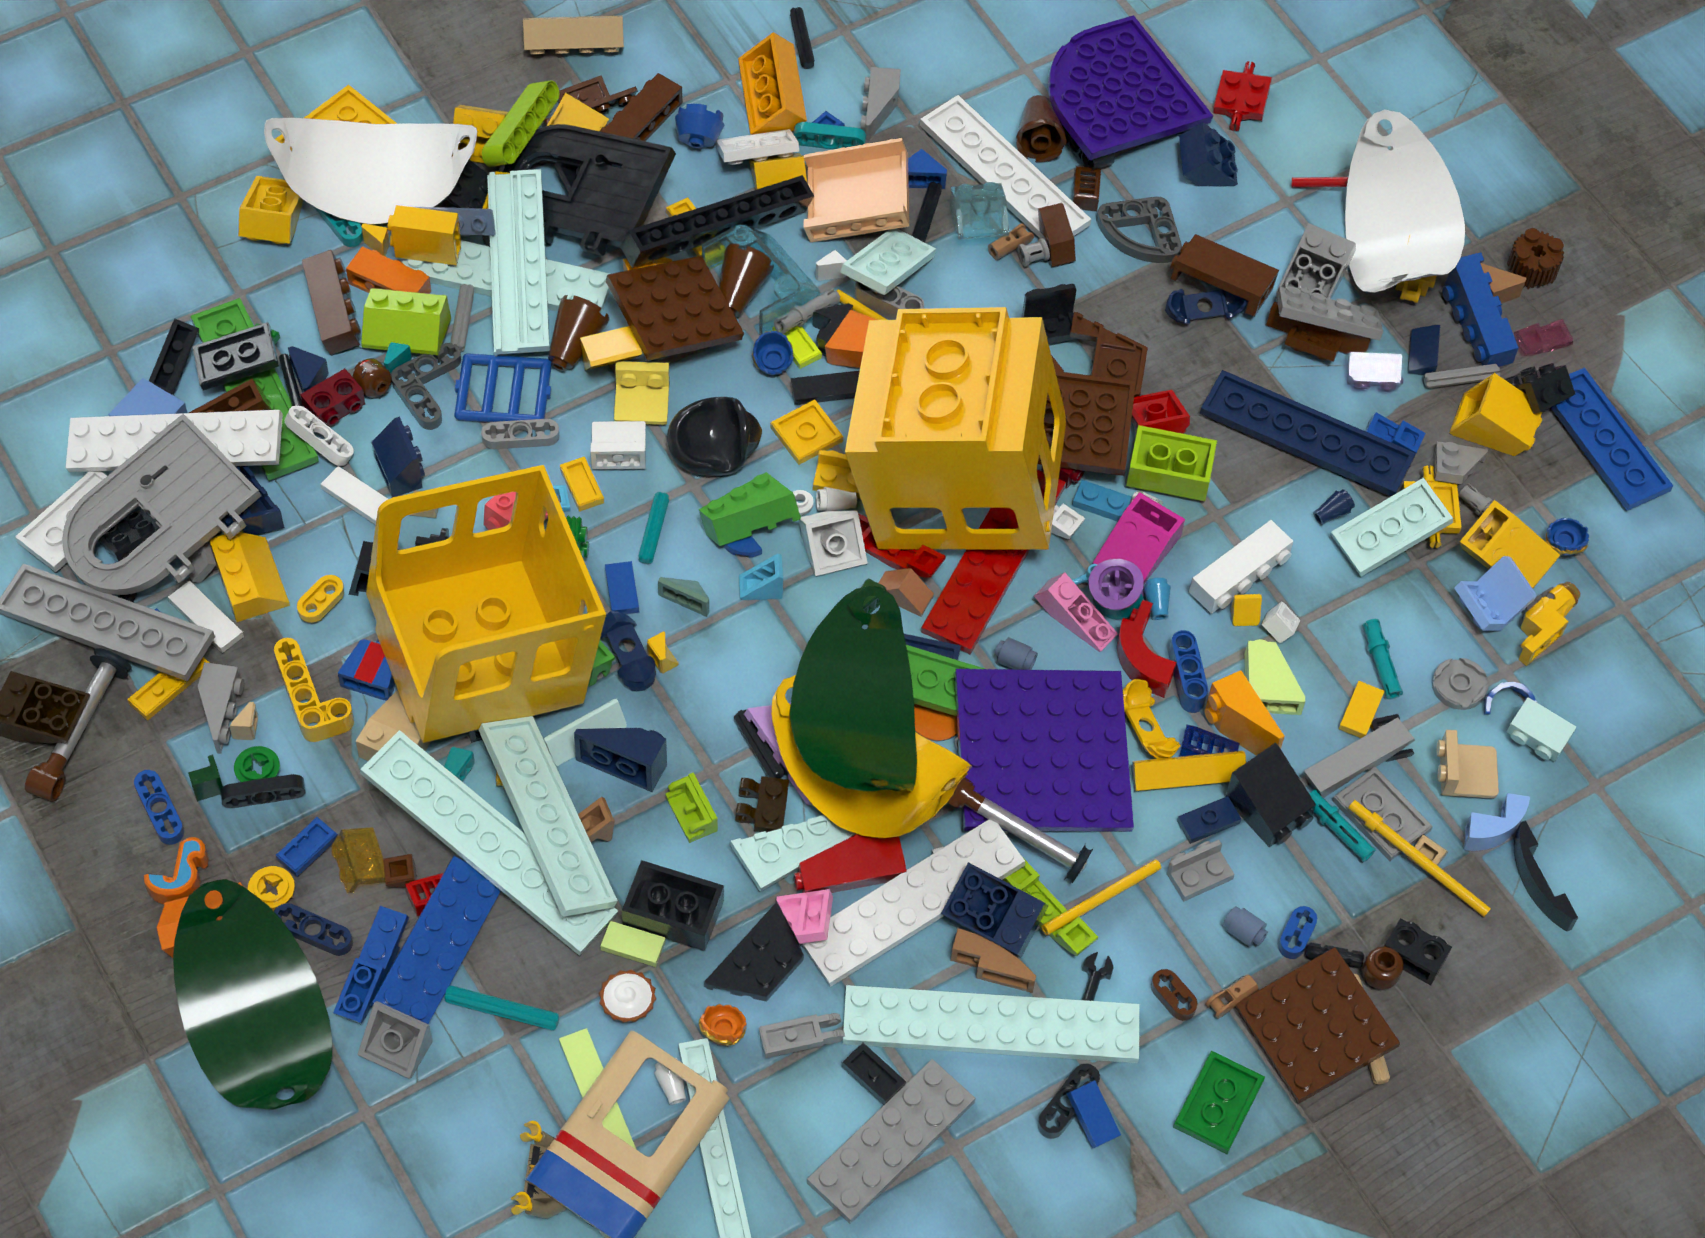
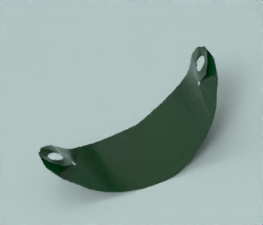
M880 586L856 588L845 595L833 607L809 639L800 659L792 689L790 721L794 740L803 760L822 779L847 789L860 791H913L916 782L917 751L914 697L901 612L894 596ZM876 596L880 600V608L876 613L868 614L863 610V602L866 597ZM868 625V628L863 629L862 626Z
M227 879L202 884L189 895L182 909L173 952L174 981L178 1007L195 1057L213 1087L224 1099L234 1106L274 1110L306 1101L320 1089L330 1070L332 1061L330 1020L320 987L310 964L281 918L248 889ZM213 890L219 891L223 898L221 905L215 909L208 908L204 901L206 894ZM222 916L221 920H216L217 917ZM281 1089H292L295 1093L294 1096L286 1100L276 1097V1094Z

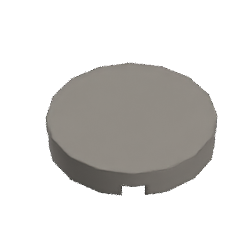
M1448 659L1437 667L1432 678V688L1436 697L1444 705L1453 709L1467 710L1475 708L1483 701L1488 691L1487 676L1477 663L1469 659Z

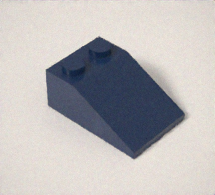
M643 728L576 729L574 732L576 761L647 791L653 792L667 767L666 738L657 731H647Z

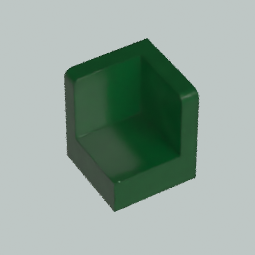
M213 754L208 756L210 766L188 772L197 802L221 794L220 790L223 785Z

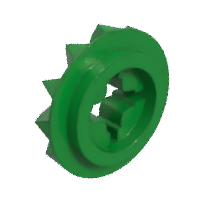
M253 746L245 749L237 756L234 763V773L236 779L240 782L277 777L280 770V762L276 753L263 746ZM253 760L256 764L262 766V774L257 773L255 770L252 771Z

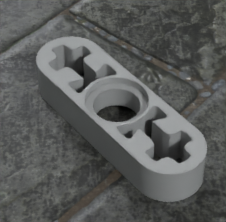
M552 419L490 422L484 425L481 430L482 442L489 449L551 446L557 443L560 437L559 426ZM517 430L528 432V435L524 438H516L513 434ZM532 430H536V436L534 437ZM545 430H550V435H545ZM507 431L509 438H505V432ZM491 433H497L496 438H491Z

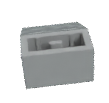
M1308 223L1279 287H1296L1301 292L1308 294L1320 293L1326 296V298L1331 299L1355 254L1356 243Z

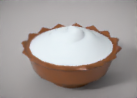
M632 969L626 972L619 970L617 974L609 975L608 980L602 983V989L599 992L601 998L599 1004L604 1008V1013L610 1015L613 1020H620L623 1023L628 1021L636 1022L639 1018L646 1017L647 1013L653 1009V1003L657 999L655 996L656 988L652 985L651 979L646 978L642 972L636 973Z

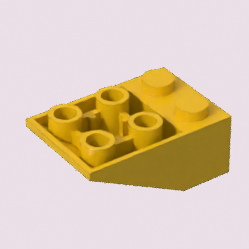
M1495 500L1460 540L1462 550L1488 569L1495 565L1503 556L1511 557L1532 589L1560 557L1557 551L1524 522Z

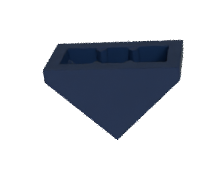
M294 346L288 347L291 365L302 393L327 378L329 372L325 358Z

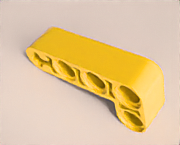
M282 638L274 646V653L303 737L307 741L318 742L349 731L354 725L350 702L345 698H334L320 703L299 644L292 638ZM290 655L293 661L288 662L286 656ZM294 677H301L298 680H292ZM305 699H308V700H309V701L306 702V703H300V701H302V700H305ZM338 714H345L342 717H335ZM313 722L318 723L315 726H308L310 723Z

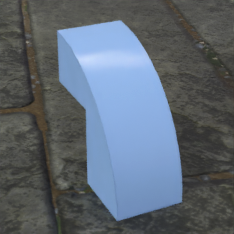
M1507 793L1501 806V817L1471 812L1465 829L1464 850L1480 851L1491 849L1511 838L1527 811L1530 797Z

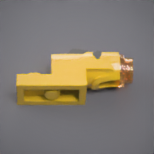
M1571 582L1560 583L1556 587L1549 588L1538 595L1525 608L1526 613L1522 621L1521 630L1528 637L1521 644L1523 650L1519 657V660L1524 665L1528 666L1563 635L1569 622L1565 616L1578 604V599L1580 598L1578 588Z

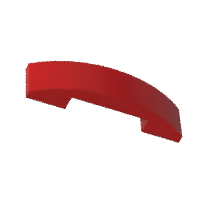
M858 513L865 552L897 570L911 568L918 577L931 578L946 559L944 554L925 545H922L919 549H878L868 518Z

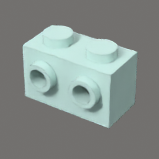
M1528 697L1511 722L1507 733L1518 744H1526L1533 748L1539 757L1545 760L1551 759L1555 762L1573 735L1576 726Z

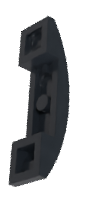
M1526 820L1522 821L1514 835V856L1521 881L1537 907L1558 927L1566 932L1573 929L1578 916L1565 893L1554 896L1533 857L1539 844Z

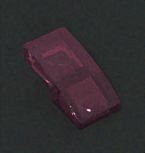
M1563 319L1540 327L1539 323L1514 332V336L1524 355L1550 352L1573 344V338Z

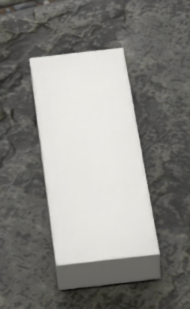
M339 466L321 483L322 490L376 525L378 508L388 498Z
M190 581L168 596L169 602L190 623L213 630L216 637L212 644L221 653L244 637L243 632Z

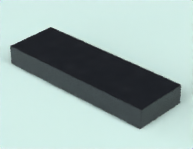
M860 370L791 378L794 405L807 404L814 399L817 402L855 398Z

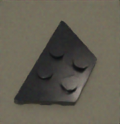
M777 903L770 908L704 981L705 988L713 990V988L728 990L733 995H747L753 999L767 1002L803 962L804 954Z

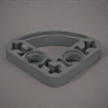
M1156 196L1105 203L1099 207L1097 223L1102 234L1115 248L1124 254L1153 263H1170L1176 254L1180 256L1182 249L1181 240L1170 204L1165 198ZM1154 207H1158L1161 211V217H1158V211ZM1135 209L1140 214L1138 216H1130L1126 211ZM1149 224L1155 247L1138 243L1125 236L1117 228ZM1167 226L1171 231L1162 233L1158 231L1157 227ZM1168 241L1170 249L1173 250L1172 252L1169 251L1168 248H1166V244Z

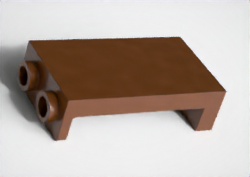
M1197 234L1193 236L1190 242L1186 241L1183 244L1180 256L1176 254L1170 266V269L1173 270L1171 280L1176 281L1183 272L1246 299L1249 302L1245 313L1254 317L1272 292L1279 270Z

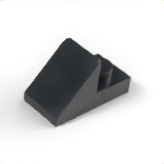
M847 303L814 310L813 326L820 329L816 341L823 356L826 357L825 345L848 312L853 310V305Z

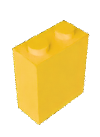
M396 205L394 215H390L388 219V230L391 231L390 246L394 247L395 257L457 266L462 246L458 213Z

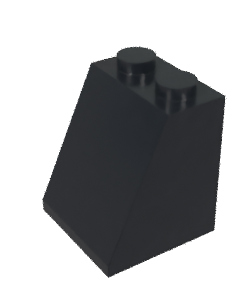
M1276 743L1232 772L1225 797L1228 796L1238 814L1268 847L1277 842L1279 844L1285 842L1292 835L1293 830L1298 827L1302 829L1313 820L1314 817L1312 815L1316 804Z

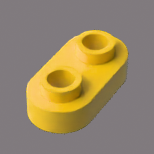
M335 575L321 577L298 600L297 610L299 617L308 623L320 621L344 596L342 580ZM330 590L335 591L332 594H327V592ZM310 609L316 610L314 612H308Z

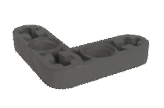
M442 344L438 355L422 354L396 367L391 373L394 390L419 425L424 429L433 430L438 428L442 423V413L440 407L423 384L460 365L461 351L456 344ZM446 354H449L450 356H454V357L450 359L448 356H445V355H446ZM423 364L434 366L428 372H423L419 369ZM403 377L408 380L404 382L402 379L399 380V378ZM413 394L424 396L419 402H413L409 399ZM427 408V412L430 416H434V418L425 417L424 409Z

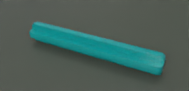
M452 985L448 986L445 992V1001L454 1005L550 1030H555L559 1023L558 1013Z

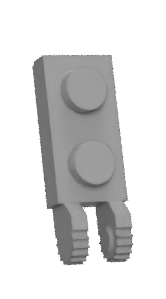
M831 1013L821 1016L816 1014L760 1026L759 1034L765 1058L843 1041V1037H845L844 1030L821 1033L820 1027L827 1028L841 1023L840 1014Z

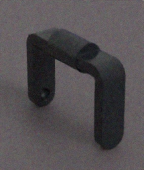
M1399 714L1374 719L1370 726L1371 732L1378 729V726L1385 725L1397 717L1400 719ZM1413 749L1401 750L1386 761L1411 757L1414 755Z

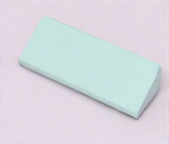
M611 700L544 738L555 766H559L576 756L574 732L576 729L627 727L618 700Z

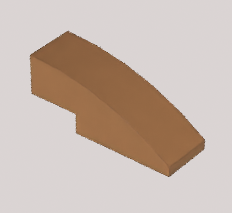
M960 928L957 929L950 961L977 967V979L1033 993L1036 975L1022 961L993 941Z

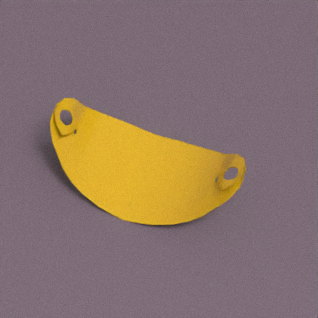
M796 675L783 679L772 698L771 714L780 754L789 774L815 808L834 824L847 831L862 836L878 838L897 837L913 831L935 816L949 801L960 780L972 768L961 757L915 732L917 773L913 791H860L841 787L822 779L814 773L805 763L797 748L790 721V704L785 697L786 691L789 688H793Z

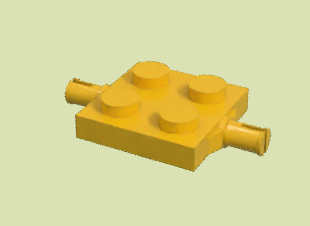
M1427 465L1422 468L1424 479L1453 517L1452 524L1429 537L1430 547L1434 548L1435 545V548H1439L1441 546V533L1459 534L1461 531L1458 488L1456 483L1435 480L1434 467L1430 465L1428 468ZM1404 481L1402 490L1416 481Z

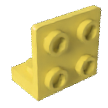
M616 361L614 421H644L645 424L666 425L669 400V363Z

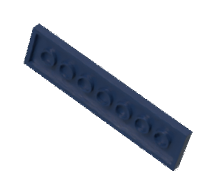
M1224 370L1221 371L1200 410L1201 415L1390 497L1398 492L1416 453Z

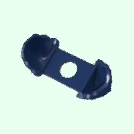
M1179 289L1174 290L1169 295L1165 312L1176 322L1190 324L1191 320L1219 316L1232 318L1244 309L1247 300L1223 289L1185 295L1184 290ZM1199 300H1209L1212 305L1209 312L1200 311L1197 306Z
M610 611L605 617L600 638L608 637L622 666L618 669L617 673L622 678L624 685L628 686L631 691L646 690L655 681V660L647 655L634 629L637 626L636 622L626 614ZM624 640H631L635 643V648L630 652H624L619 648V644Z

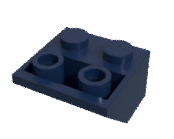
M1204 122L1179 135L1183 176L1197 186H1236L1238 184V169L1234 154L1236 150L1230 140H1226L1215 129L1210 128Z
M400 416L394 418L371 442L374 458L392 498L423 488L421 477L425 476L419 447H413L411 442L413 441V435L410 427L403 425Z

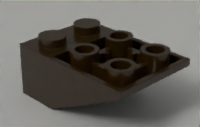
M10 671L0 691V737L18 742L67 743L90 697V693Z

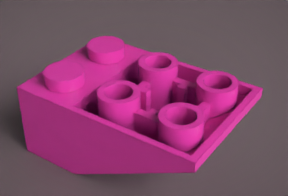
M1139 492L1122 514L1092 564H1099L1110 559L1130 561L1141 570L1145 584L1180 539L1185 519Z

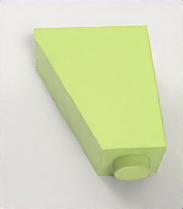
M1262 639L1248 641L1244 654L1245 677L1268 712L1271 714L1301 715L1305 705V695L1277 643L1267 642Z

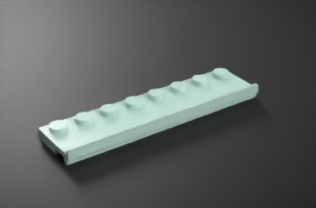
M541 169L510 171V174L495 175V172H489L490 175H487L489 209L493 210L496 230L494 236L490 235L494 354L498 356V354L550 351Z

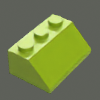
M371 288L364 305L362 348L388 350L389 344L393 342L409 345L411 353L438 355L451 320L447 296Z
M1138 425L1126 486L1205 501L1217 440Z

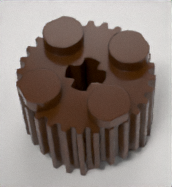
M1535 228L1527 229L1524 235L1521 234L1520 237H1517L1507 262L1511 273L1526 277L1524 287L1526 286L1527 289L1536 287V285L1541 287L1542 284L1545 286L1550 283L1553 284L1564 258V244L1562 240L1553 238V235L1549 236V233L1544 234L1543 231L1540 233Z

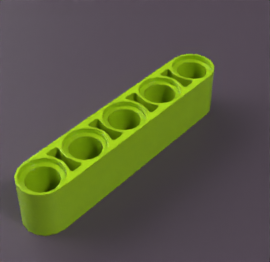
M553 80L531 83L525 88L482 149V159L487 166L493 167L515 162L559 99V88Z

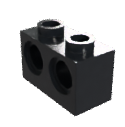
M1401 918L1384 945L1399 953L1404 964V971L1430 986L1452 949V946L1448 945L1441 937L1432 936L1421 930L1414 922L1405 921ZM1399 939L1406 940L1410 945L1401 944ZM1424 954H1431L1436 960H1430Z

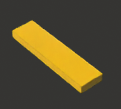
M1244 751L1133 761L1134 789L1140 791L1230 782L1232 772L1246 763V754Z

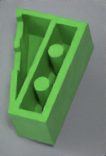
M767 472L757 475L753 480L732 489L731 492L716 500H712L708 505L699 509L706 535L719 546L752 536L751 531L765 526L769 530L776 528L777 522L792 518L793 522L801 519L794 493Z

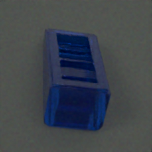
M1186 724L1179 757L1214 754L1212 753L1213 746L1219 747L1218 753H1224V748L1230 749V752L1238 751L1240 743ZM1196 741L1197 745L1193 746L1191 742ZM1203 743L1208 744L1207 751L1202 749Z

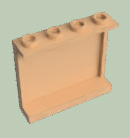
M902 138L804 155V160L808 167V185L814 194V198L808 206V219H804V230L810 243L909 227L908 152Z

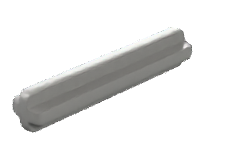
M462 284L460 286L450 342L453 345L456 344L461 352L465 350L474 297V287L471 284Z
M1497 364L1426 373L1424 375V385L1427 388L1481 382L1493 373L1500 376V367Z

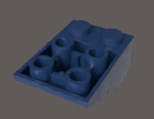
M968 862L941 914L1022 957L1049 905Z

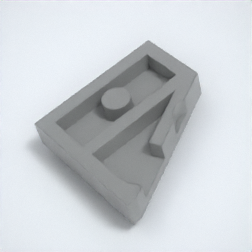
M1437 441L1435 448V480L1462 484L1468 475L1477 469L1478 463L1486 460L1488 449Z

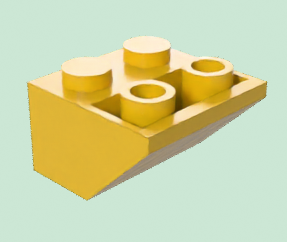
M465 105L455 107L453 124L472 125L477 128L474 152L469 158L471 161L484 163L482 149L508 112ZM464 137L458 145L459 150L469 144L470 137Z

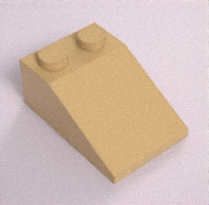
M398 689L369 718L356 739L360 758L369 761L399 730L424 751L430 745L431 741L422 743L415 722L410 723Z

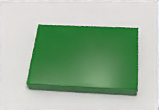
M1211 1050L1173 1128L1228 1154L1264 1082L1265 1076Z

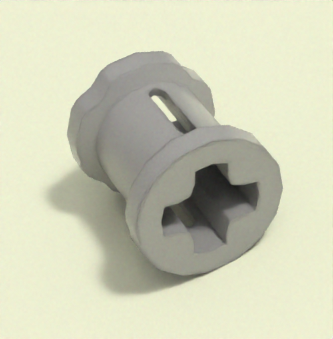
M1040 238L1038 242L1032 244L1018 245V256L1024 267L1029 266L1030 262L1041 259L1046 261L1050 258L1049 248L1044 238Z

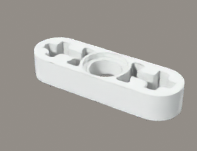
M292 406L289 409L284 421L290 430L333 464L338 466L348 464L354 453V449L349 442L306 408ZM313 432L323 435L325 439L316 437Z

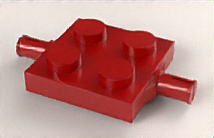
M1250 61L1246 62L1243 73L1227 70L1222 72L1213 113L1232 118L1229 126L1232 131H1234L1235 124V131L1240 130L1242 120H1263L1272 77L1254 75V62H1251L1250 69Z

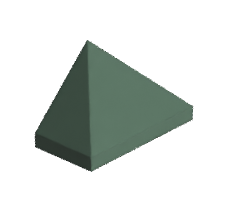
M659 578V596L703 616H708L709 598L698 581Z

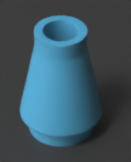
M1165 578L1149 579L1146 581V587H1144L1147 601L1153 603L1151 612L1152 619L1164 620L1169 617L1168 608L1171 586Z

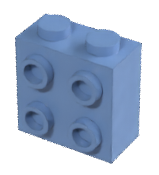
M142 378L108 416L187 413L185 402Z

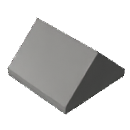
M376 1001L373 1004L357 1055L410 1079L433 1042L430 1026Z

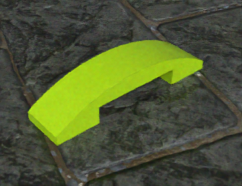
M1025 860L1024 867L1004 878L1003 881L1049 905L1039 923L1041 927L1043 924L1066 912L1067 909L1039 881L1040 875ZM1080 917L1049 934L1058 944L1075 956H1078L1098 940V936Z

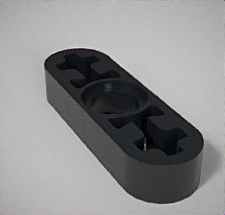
M290 774L227 784L220 790L221 801L224 807L239 808L300 798L305 794L304 778L300 775Z
M1081 1064L1075 1068L1040 1114L1038 1130L1041 1135L1054 1139L1065 1131L1075 1118L1076 1113L1073 1107H1065L1060 1099L1063 1095L1077 1089L1081 1076L1091 1075L1090 1081L1095 1080L1098 1085L1100 1074L1095 1066ZM1058 1111L1061 1115L1058 1117L1057 1125L1048 1128L1046 1126L1047 1120L1051 1121Z

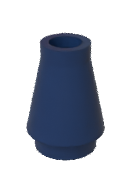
M1342 489L1341 491H1335L1313 512V515L1318 523L1323 525L1328 521L1351 513V509L1355 507V504L1349 493Z

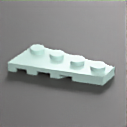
M821 815L799 824L782 826L781 829L774 831H764L745 839L731 840L730 846L761 892L796 872L800 862L856 835V833L837 826L825 815Z

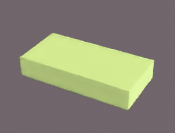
M610 921L600 948L601 951L656 967L666 940L665 937Z

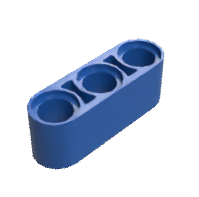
M1180 630L1172 637L1169 648V660L1177 662L1173 676L1181 707L1189 713H1196L1201 711L1205 705L1208 685L1195 636L1187 630ZM1178 646H1183L1187 649H1181ZM1184 670H1190L1193 673H1187ZM1189 694H1196L1199 697H1193Z

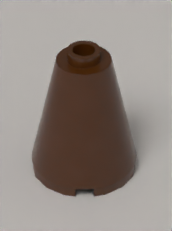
M1042 95L1032 96L1026 102L1016 136L1017 149L1026 159L1030 157L1035 159L1036 162L1051 161L1062 153L1064 145L1066 146V133L1049 99Z
M737 243L729 244L724 251L719 288L735 317L740 316L774 269V264L770 265L772 260L763 252L747 246L746 250L738 248L740 244Z
M564 295L559 304L548 359L551 361V366L560 371L572 369L583 356L580 338L601 333L610 320L607 313L605 317L599 313L601 307L579 296H574L570 300L567 299L568 295Z

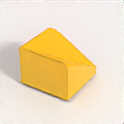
M665 631L647 640V654L653 657L655 666L660 673L663 674L679 665L674 655L666 646Z

